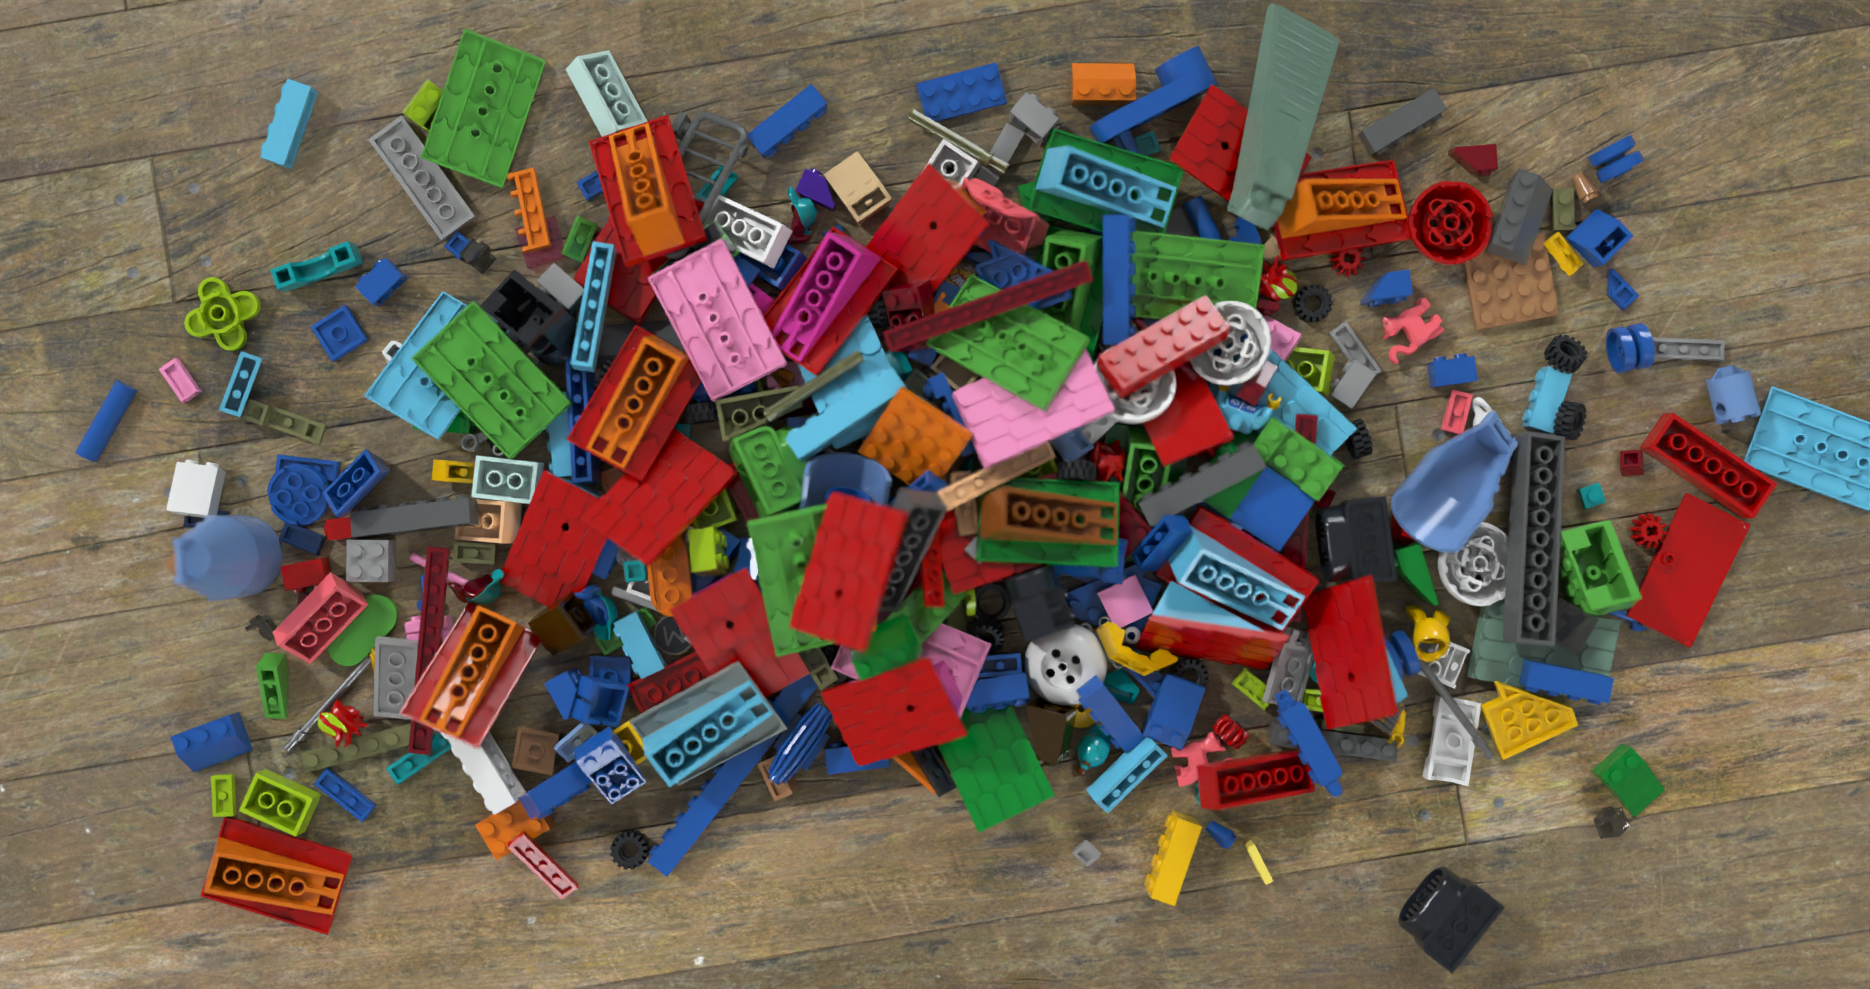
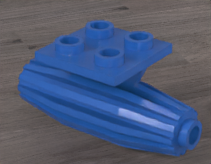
M816 703L804 716L796 713L788 724L787 729L783 731L773 746L778 752L768 770V773L771 774L769 779L778 785L781 782L785 784L801 767L807 771L831 737L825 733L833 718L829 710Z

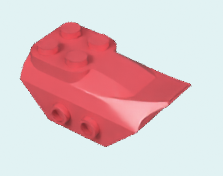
M964 178L962 187L987 211L983 217L990 223L975 245L991 253L988 241L994 240L1024 255L1028 249L1043 244L1049 228L1048 223L1037 214L1005 198L998 188L977 178H972L971 180Z

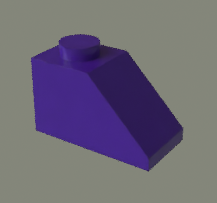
M805 168L795 190L796 194L803 198H809L813 203L834 212L836 208L826 180L822 176L823 173L814 168L811 171Z

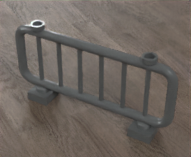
M679 111L672 127L675 137L681 140L678 146L681 156L687 152L723 167L716 182L686 170L687 175L714 185L707 200L694 195L695 200L704 203L699 213L703 225L738 158H745L748 154L749 148L745 146L748 140V132L741 124L712 112H701L691 122L687 114ZM709 120L738 132L740 137L734 146L697 131L702 121ZM694 134L733 149L726 164L688 149L687 147ZM697 243L696 245L663 256L671 259H680L689 252L690 248H698L699 244Z

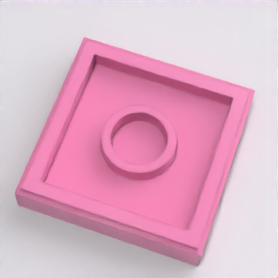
M1135 574L1125 578L1123 584H1113L1097 592L1112 623L1117 624L1119 628L1154 612Z

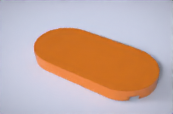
M680 536L650 567L647 566L651 602L661 614L671 617L673 615L670 609L688 600L694 594L689 549L685 540Z

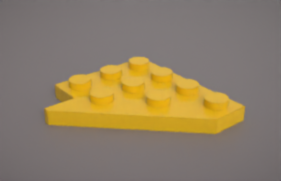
M1499 681L1494 682L1499 697L1480 705L1498 755L1502 760L1578 726L1573 708L1569 705Z

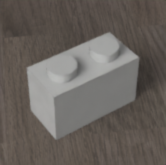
M1353 359L1352 362L1348 360L1342 369L1344 374L1340 380L1336 378L1330 386L1332 390L1330 394L1350 408L1354 407L1376 375V372L1356 359Z

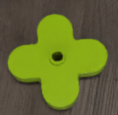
M215 277L204 279L198 288L201 305L199 308L190 311L185 317L184 325L187 332L192 336L201 338L214 334L221 348L229 351L240 350L247 341V333L243 323L256 317L260 312L261 303L259 298L248 291H239L231 295L228 285L223 280Z

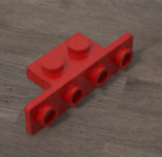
M939 527L921 562L924 607H944Z

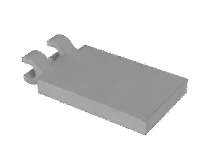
M1286 627L1282 633L1290 636L1273 660L1262 701L1277 705L1274 695L1286 689L1294 700L1302 702L1314 659L1307 631L1301 630L1299 632V630Z

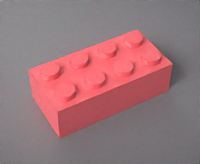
M330 572L273 631V635L279 647L311 664L366 608L368 603L361 590Z

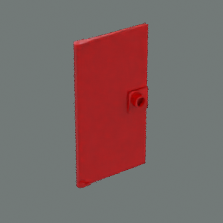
M1190 360L1186 364L1198 377L1192 382L1178 367L1173 369L1176 378V388L1172 401L1159 416L1143 422L1164 467L1234 439V435L1226 423L1206 381L1194 370ZM1143 390L1141 391V394H1144L1145 392L1149 393V391Z
M1685 493L1667 529L1668 534L1664 536V542L1658 546L1638 589L1641 599L1628 609L1625 616L1691 648L1751 525L1689 493Z

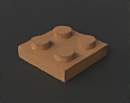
M523 726L518 727L511 768L553 775L558 754L553 746L560 741L561 733Z

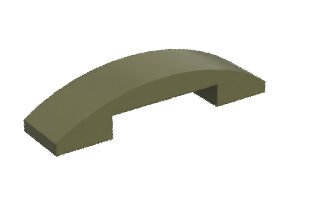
M254 400L249 401L244 420L268 426L319 445L322 443L327 427L326 424Z
M821 647L798 652L820 690H823L839 679L835 671L831 669L832 665Z

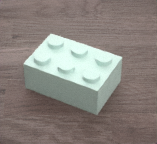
M476 455L471 497L530 504L533 493L544 471L545 463Z

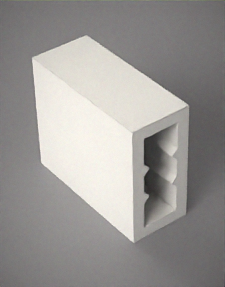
M186 460L185 463L177 462L166 510L177 515L200 518L217 515L226 471L219 468V464L206 462V465H199V462L194 460Z

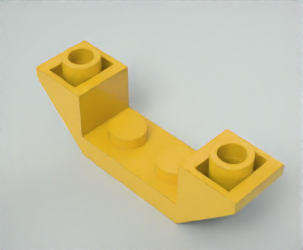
M1106 622L1097 628V634L1108 658L1142 676L1163 669L1178 660L1176 656L1164 649H1159L1147 657L1132 651L1130 647L1122 646L1125 630L1119 628L1115 623Z

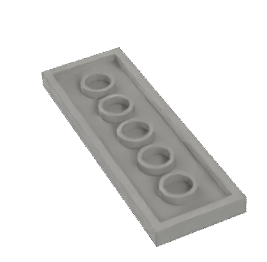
M401 115L368 139L442 241H445L476 218L474 212L440 165L421 158L425 145L404 116Z

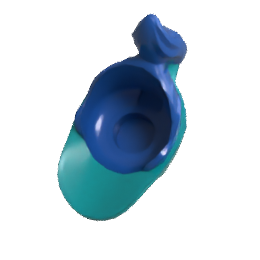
M591 585L581 592H576L575 596L577 598L585 599L584 607L597 622V625L593 628L595 635L602 640H610L611 625L618 619V611L614 601L604 596L597 585Z

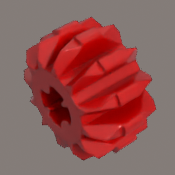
M1354 249L1331 253L1334 257L1330 258L1329 262H1335L1331 269L1335 270L1338 268L1337 275L1340 276L1344 272L1346 278L1350 277V274L1357 275V269L1361 270L1364 268L1363 264L1360 263L1366 260L1365 257H1360L1364 250L1360 249L1357 251ZM1349 256L1351 260L1345 263L1344 258Z
M1647 513L1646 516L1640 514L1638 515V520H1632L1635 526L1628 528L1634 533L1630 538L1636 539L1635 545L1637 546L1642 545L1645 549H1648L1650 546L1656 548L1658 547V542H1664L1662 535L1668 534L1662 529L1667 524L1660 523L1661 517H1654L1652 513Z
M1223 715L1213 726L1214 732L1234 749L1238 750L1249 738L1247 731L1228 715Z

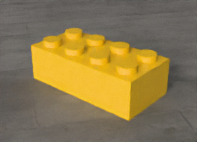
M1172 811V814L1166 818L1165 827L1167 828L1165 834H1161L1158 846L1160 848L1158 854H1154L1151 866H1153L1151 874H1147L1144 886H1146L1150 898L1175 906L1202 825L1194 817Z

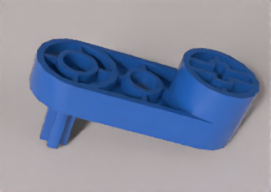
M1200 46L1191 48L1173 57L1155 69V73L1162 85L1161 88L1092 124L1089 128L1095 140L1104 144L1114 141L1117 148L1141 154L1130 133L1131 131L1201 96L1208 91L1211 84L1216 87L1218 83Z

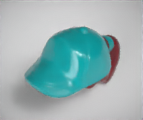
M790 186L787 193L793 203L791 205L793 219L791 222L792 234L786 243L787 245L804 243L811 238L810 227L815 222L818 212L811 199L799 198L793 187Z
M496 569L491 575L486 574L482 578L472 579L463 586L457 582H449L447 585L463 603L489 604L501 595L502 589L499 581L504 577V573L502 570Z

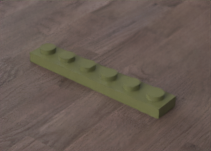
M411 723L353 738L347 748H344V741H341L338 748L334 743L301 752L305 772L408 746Z

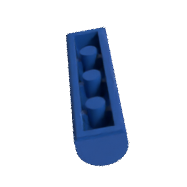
M121 380L115 381L76 449L75 453L93 462L98 461L137 392L135 388Z

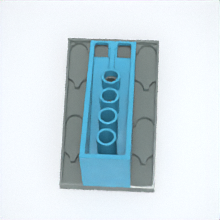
M739 661L630 720V724L642 738L645 756L669 787L676 783L679 786L787 729L784 722Z

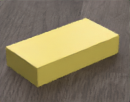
M1252 840L1244 843L1262 881L1266 885L1273 882Z

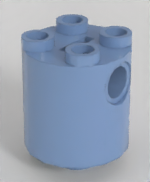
M1735 365L1717 368L1715 375L1705 380L1716 425L1727 423L1729 419H1731L1732 423L1743 421L1746 415L1748 418L1761 415L1750 370H1742Z

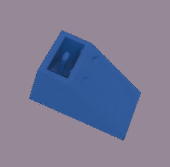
M610 726L574 748L575 762L611 805L647 783V780L625 745Z

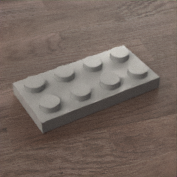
M377 636L375 639L374 716L411 720L399 712L414 689L418 640Z

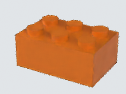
M518 800L497 814H491L475 826L497 861L512 852L507 847L508 842L525 831L534 839L551 829L555 822L550 814L540 820L538 817L530 819Z

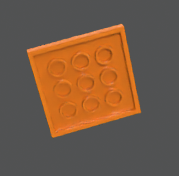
M901 386L858 452L866 458L875 460L885 467L889 473L910 486L927 470L942 479L972 437L973 432Z

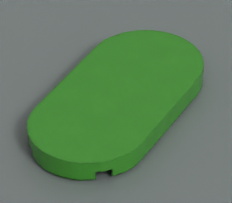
M371 595L365 598L368 603L366 608L327 647L333 661L342 666H353L361 663L372 652L371 649L375 648L377 636L386 637L398 623V608L391 598L385 595Z

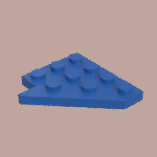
M994 240L988 241L993 259L975 265L979 278L1000 290L1054 272ZM1069 289L1028 305L1041 310L1071 299L1073 296Z
M1136 563L1124 567L1125 578L1136 575L1151 607H1153L1161 588V583L1144 577L1145 571H1140ZM1095 579L1068 590V598H1065L1067 604L1072 606L1075 617L1099 626V619L1102 616L1109 617L1097 592L1115 583L1101 582V579ZM1149 615L1121 629L1126 630L1130 626H1135L1142 633ZM1102 619L1101 621L1102 625L1109 622L1107 619ZM1128 633L1130 639H1135V633Z

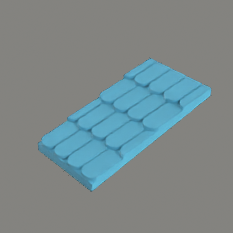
M442 291L364 396L434 438L440 439L458 413L461 412V409L411 357L468 305Z
M868 315L860 321L842 348L837 351L821 373L840 362L839 359L843 360L859 350L865 361L849 370V374L846 372L811 395L819 415L824 413L823 410L831 404L836 405L842 401L841 398L849 392L854 393L860 389L859 386L863 382L875 379L881 370L891 368ZM798 364L805 383L818 376ZM886 408L833 442L834 448L838 449L869 435Z
M1271 349L1267 360L1277 365L1278 368L1258 404L1268 407V396L1273 393V401H1277L1281 397L1280 407L1273 410L1272 417L1274 416L1293 430H1295L1296 413L1317 414L1316 445L1331 455L1357 429L1356 426ZM1240 354L1233 357L1234 362H1238L1241 359ZM1208 382L1207 385L1215 399L1216 393L1219 391L1217 388L1218 384ZM1243 383L1231 385L1226 393L1237 396ZM1257 429V431L1261 434L1263 429Z
M1772 386L1744 461L1762 473L1869 511L1870 422Z

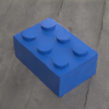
M574 762L518 799L530 819L538 817L540 820L554 812V806L558 808L573 799L571 795L575 797L591 788L589 783L592 781L578 764Z

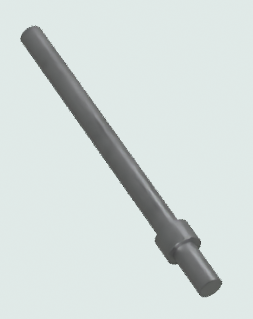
M370 655L366 656L302 727L297 728L293 733L294 736L283 747L287 752H291L300 741H303L309 735L308 732L318 722L319 713L327 712L334 705L335 701L371 664Z
M1419 659L1422 672L1472 737L1471 741L1473 744L1481 749L1487 759L1493 758L1495 754L1486 743V738L1476 730L1428 664Z

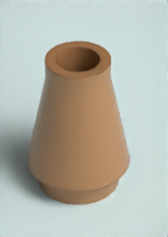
M1584 171L1572 177L1579 201H1582L1583 204H1587L1600 196L1598 194L1599 189L1590 181Z

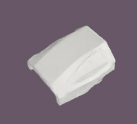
M1420 642L1418 645L1425 653H1433L1439 648V645L1436 643ZM1450 642V647L1445 655L1437 661L1426 663L1442 684L1455 689L1456 680L1466 655L1469 654L1470 650ZM1422 670L1419 673H1417L1419 675L1426 677Z

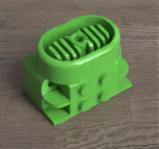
M763 426L732 439L728 452L759 518L787 513L797 508L801 501L804 470L810 458L801 463L785 438L788 437V433L794 429L791 426H785L775 431L771 427Z
M1611 520L1561 532L1558 578L1566 603L1574 612L1600 617L1607 613L1633 607L1641 599Z

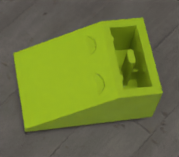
M426 79L402 112L429 132L443 90Z

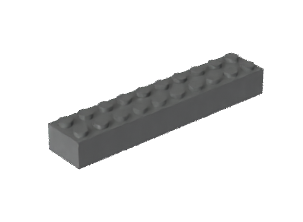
M1527 431L1514 435L1519 444L1513 451L1503 642L1539 647L1555 646L1565 437Z

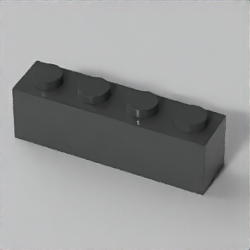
M1432 88L1362 130L1358 137L1370 156L1374 153H1377L1379 156L1389 149V144L1394 142L1397 145L1407 139L1406 134L1412 131L1415 134L1424 129L1423 124L1429 120L1431 123H1434L1442 118L1441 113L1447 108L1435 88Z

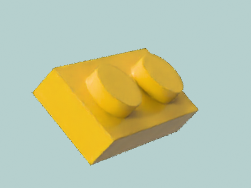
M1559 231L1543 243L1547 251L1553 255L1560 268L1568 276L1574 274L1584 264Z

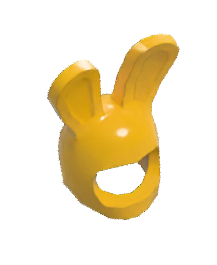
M1407 605L1405 612L1414 623L1412 643L1418 658L1424 662L1437 661L1445 655L1450 647V635L1447 625L1451 618L1447 613L1440 610L1434 612L1433 618H1427L1421 607ZM1420 642L1436 643L1439 645V648L1433 653H1425L1418 645Z

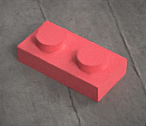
M1454 389L1450 391L1440 430L1458 435L1464 432L1473 394Z

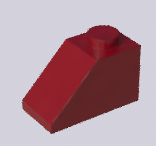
M1496 144L1454 147L1448 151L1449 156L1470 174H1478V177L1490 176L1493 171L1498 169Z
M1267 360L1263 368L1254 377L1243 383L1237 396L1256 406L1278 366Z

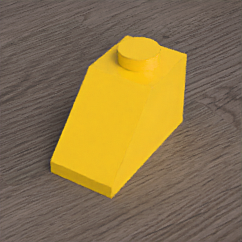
M433 459L432 480L473 483L475 463Z

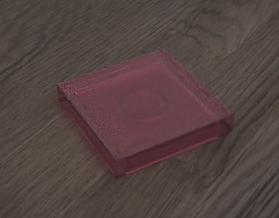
M555 216L546 218L552 247L523 253L528 269L566 257L561 254L564 242ZM524 226L515 228L521 248L528 246L526 235L519 236L518 230L524 229Z

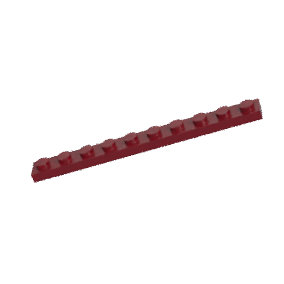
M1087 260L884 331L883 333L889 351L893 352L1092 282L1093 278Z
M1296 413L1295 431L1316 445L1318 415ZM1310 509L1288 538L1285 545V557L1303 569L1306 567ZM1302 606L1291 621L1301 622Z
M427 547L414 688L442 644L451 548ZM411 719L408 753L430 755L432 751L433 729Z

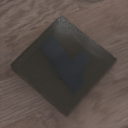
M1559 597L1557 600L1555 643L1578 655L1599 619Z

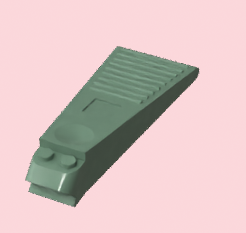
M1274 3L1268 6L1235 182L1227 209L1229 212L1267 230L1272 227L1283 213L1286 201L1292 199L1340 41L1334 37V34Z

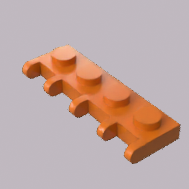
M535 168L507 174V179L515 180L517 190L510 192L511 197H519L521 209L515 210L514 214L516 217H523L525 227L518 230L519 236L526 235L528 246L521 248L522 253H530L552 247Z

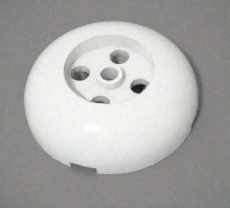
M1238 301L1216 303L1214 307L1220 314L1226 317V322L1230 326L1227 339L1194 357L1190 362L1194 370L1209 382L1219 385L1240 384L1254 377L1265 365L1271 350V333L1265 319L1253 307ZM1247 334L1248 338L1242 343L1240 341L1241 336ZM1230 343H1234L1232 347L1228 348ZM1219 348L1222 350V354L1220 356H1214V351ZM1240 354L1241 359L1238 362H1234L1233 357Z
M1097 358L1094 367L1115 409L1112 413L1108 414L1109 417L1124 423H1143L1156 418L1169 406L1176 388L1174 370L1126 396L1130 400L1125 401L1123 399L1120 400L1097 368ZM1147 390L1149 393L1141 394V391Z
M1482 522L1459 552L1439 551V576L1443 585L1453 597L1473 606H1488L1505 598L1508 552L1507 535L1494 525ZM1461 567L1464 569L1463 574L1461 573ZM1477 574L1481 576L1480 581L1475 579Z
M1075 624L1073 627L1031 640L1025 653L1024 669L1028 676L1029 684L1040 697L1053 704L1071 706L1080 704L1078 699L1081 696L1076 690L1096 675L1102 683L1104 682L1107 673V658L1098 638L1088 629ZM1054 649L1060 651V657L1053 656ZM1075 655L1080 658V663L1075 664L1072 659ZM1064 663L1066 665V669H1063L1062 666H1060V664ZM1048 669H1053L1055 671V675L1053 677L1047 674ZM1072 675L1075 678L1074 683H1070L1066 680V677Z

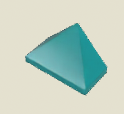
M1122 668L1107 674L1103 682L1104 686L1116 700L1134 704L1139 688Z

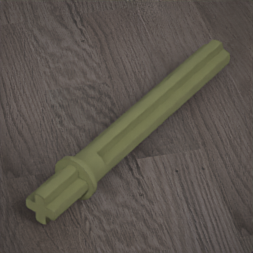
M916 110L910 112L908 116L909 121L938 138L945 139L964 153L985 164L984 167L987 168L988 166L1002 175L1007 171L1010 164L994 156L993 152L989 153Z
M859 350L843 360L839 359L840 362L765 409L763 412L765 417L772 421L846 372L849 374V370L865 361Z

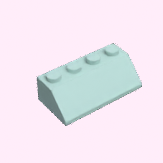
M609 50L577 56L566 68L571 81L602 137L648 122Z

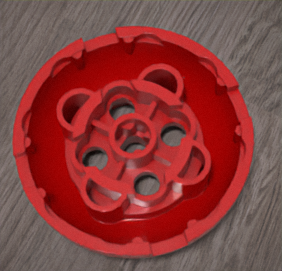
M1442 181L1428 187L1416 198L1409 213L1408 230L1414 246L1424 257L1435 263L1456 265L1473 259L1484 250L1492 235L1493 216L1486 198L1476 188L1460 181ZM1444 207H1450L1451 213L1445 214ZM1430 220H1434L1436 222L1435 228L1431 227ZM1460 221L1464 223V230L1458 228ZM1444 235H1447L1450 238V242L1448 244L1445 241V237H1443Z

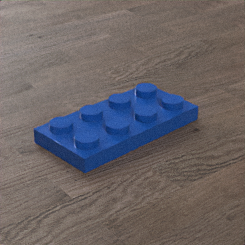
M997 62L916 83L924 115L937 123L1007 104Z

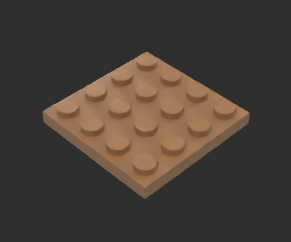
M1544 233L1537 234L1526 265L1486 252L1487 245L1480 254L1463 263L1475 330L1559 315L1548 251L1543 244L1546 241Z

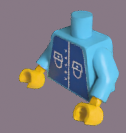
M1217 385L1219 391L1216 393L1215 401L1226 423L1232 430L1249 434L1253 430L1263 429L1274 413L1273 410L1280 407L1281 397L1277 401H1273V393L1268 396V407L1260 404L1254 406L1238 396L1227 394L1226 392L1230 389L1231 385Z

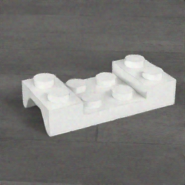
M1435 695L1432 716H1435L1429 755L1425 757L1422 777L1427 780H1442L1469 786L1475 745L1471 741L1472 737L1443 698ZM1453 698L1476 730H1478L1480 705L1482 704L1476 701Z

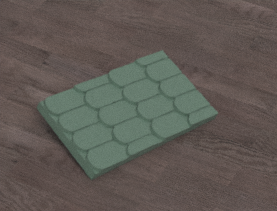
M1505 599L1499 600L1492 605L1481 606L1467 677L1489 682L1499 681L1511 686L1526 688V686L1519 683L1524 659L1610 676L1609 672L1612 667L1621 621L1582 614L1587 618L1563 642L1555 638V646L1539 647L1503 642ZM1557 609L1556 633L1567 623L1559 618L1564 612L1570 615H1577L1579 613Z

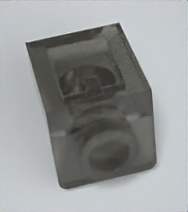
M257 615L249 620L250 624L245 627L247 632L256 630L259 627V633L264 639L268 641L275 640L273 631L277 628V625L270 615Z

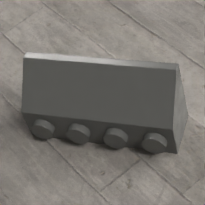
M1519 168L1512 176L1486 252L1523 265L1527 264L1553 191L1539 175Z

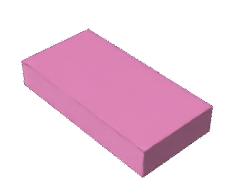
M175 357L159 369L182 403H187L202 392L179 358Z

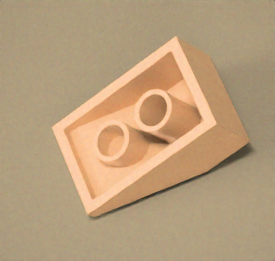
M477 500L479 525L455 527V540L513 544L520 529L522 503Z

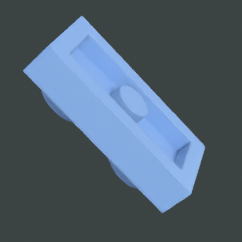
M581 722L553 747L569 763L575 758L574 748L599 732L591 724Z

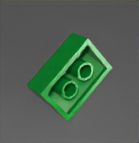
M906 614L877 624L876 631L871 634L867 650L862 652L850 648L851 662L860 681L916 661L923 653V649Z

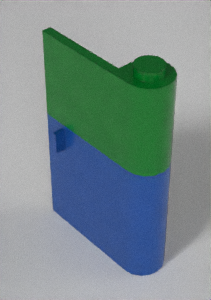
M1231 442L1228 444L1223 443L1217 454L1222 455L1226 452L1232 454L1238 451L1237 446ZM1266 466L1265 469L1202 501L1280 551L1315 499Z

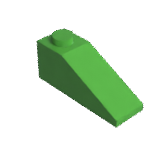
M265 653L256 666L265 718L286 719L288 713L289 679L286 654Z

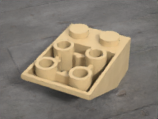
M858 151L823 174L858 226L893 203L889 193Z

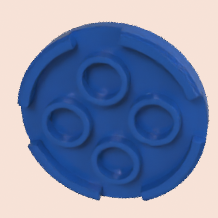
M306 464L288 465L278 470L269 481L267 492L272 506L271 509L284 522L292 525H308L321 519L329 509V504L323 495V492L329 487V483L324 475L312 466Z

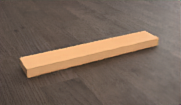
M1048 441L986 470L984 468L935 493L939 495L948 507L946 511H949L1056 456Z

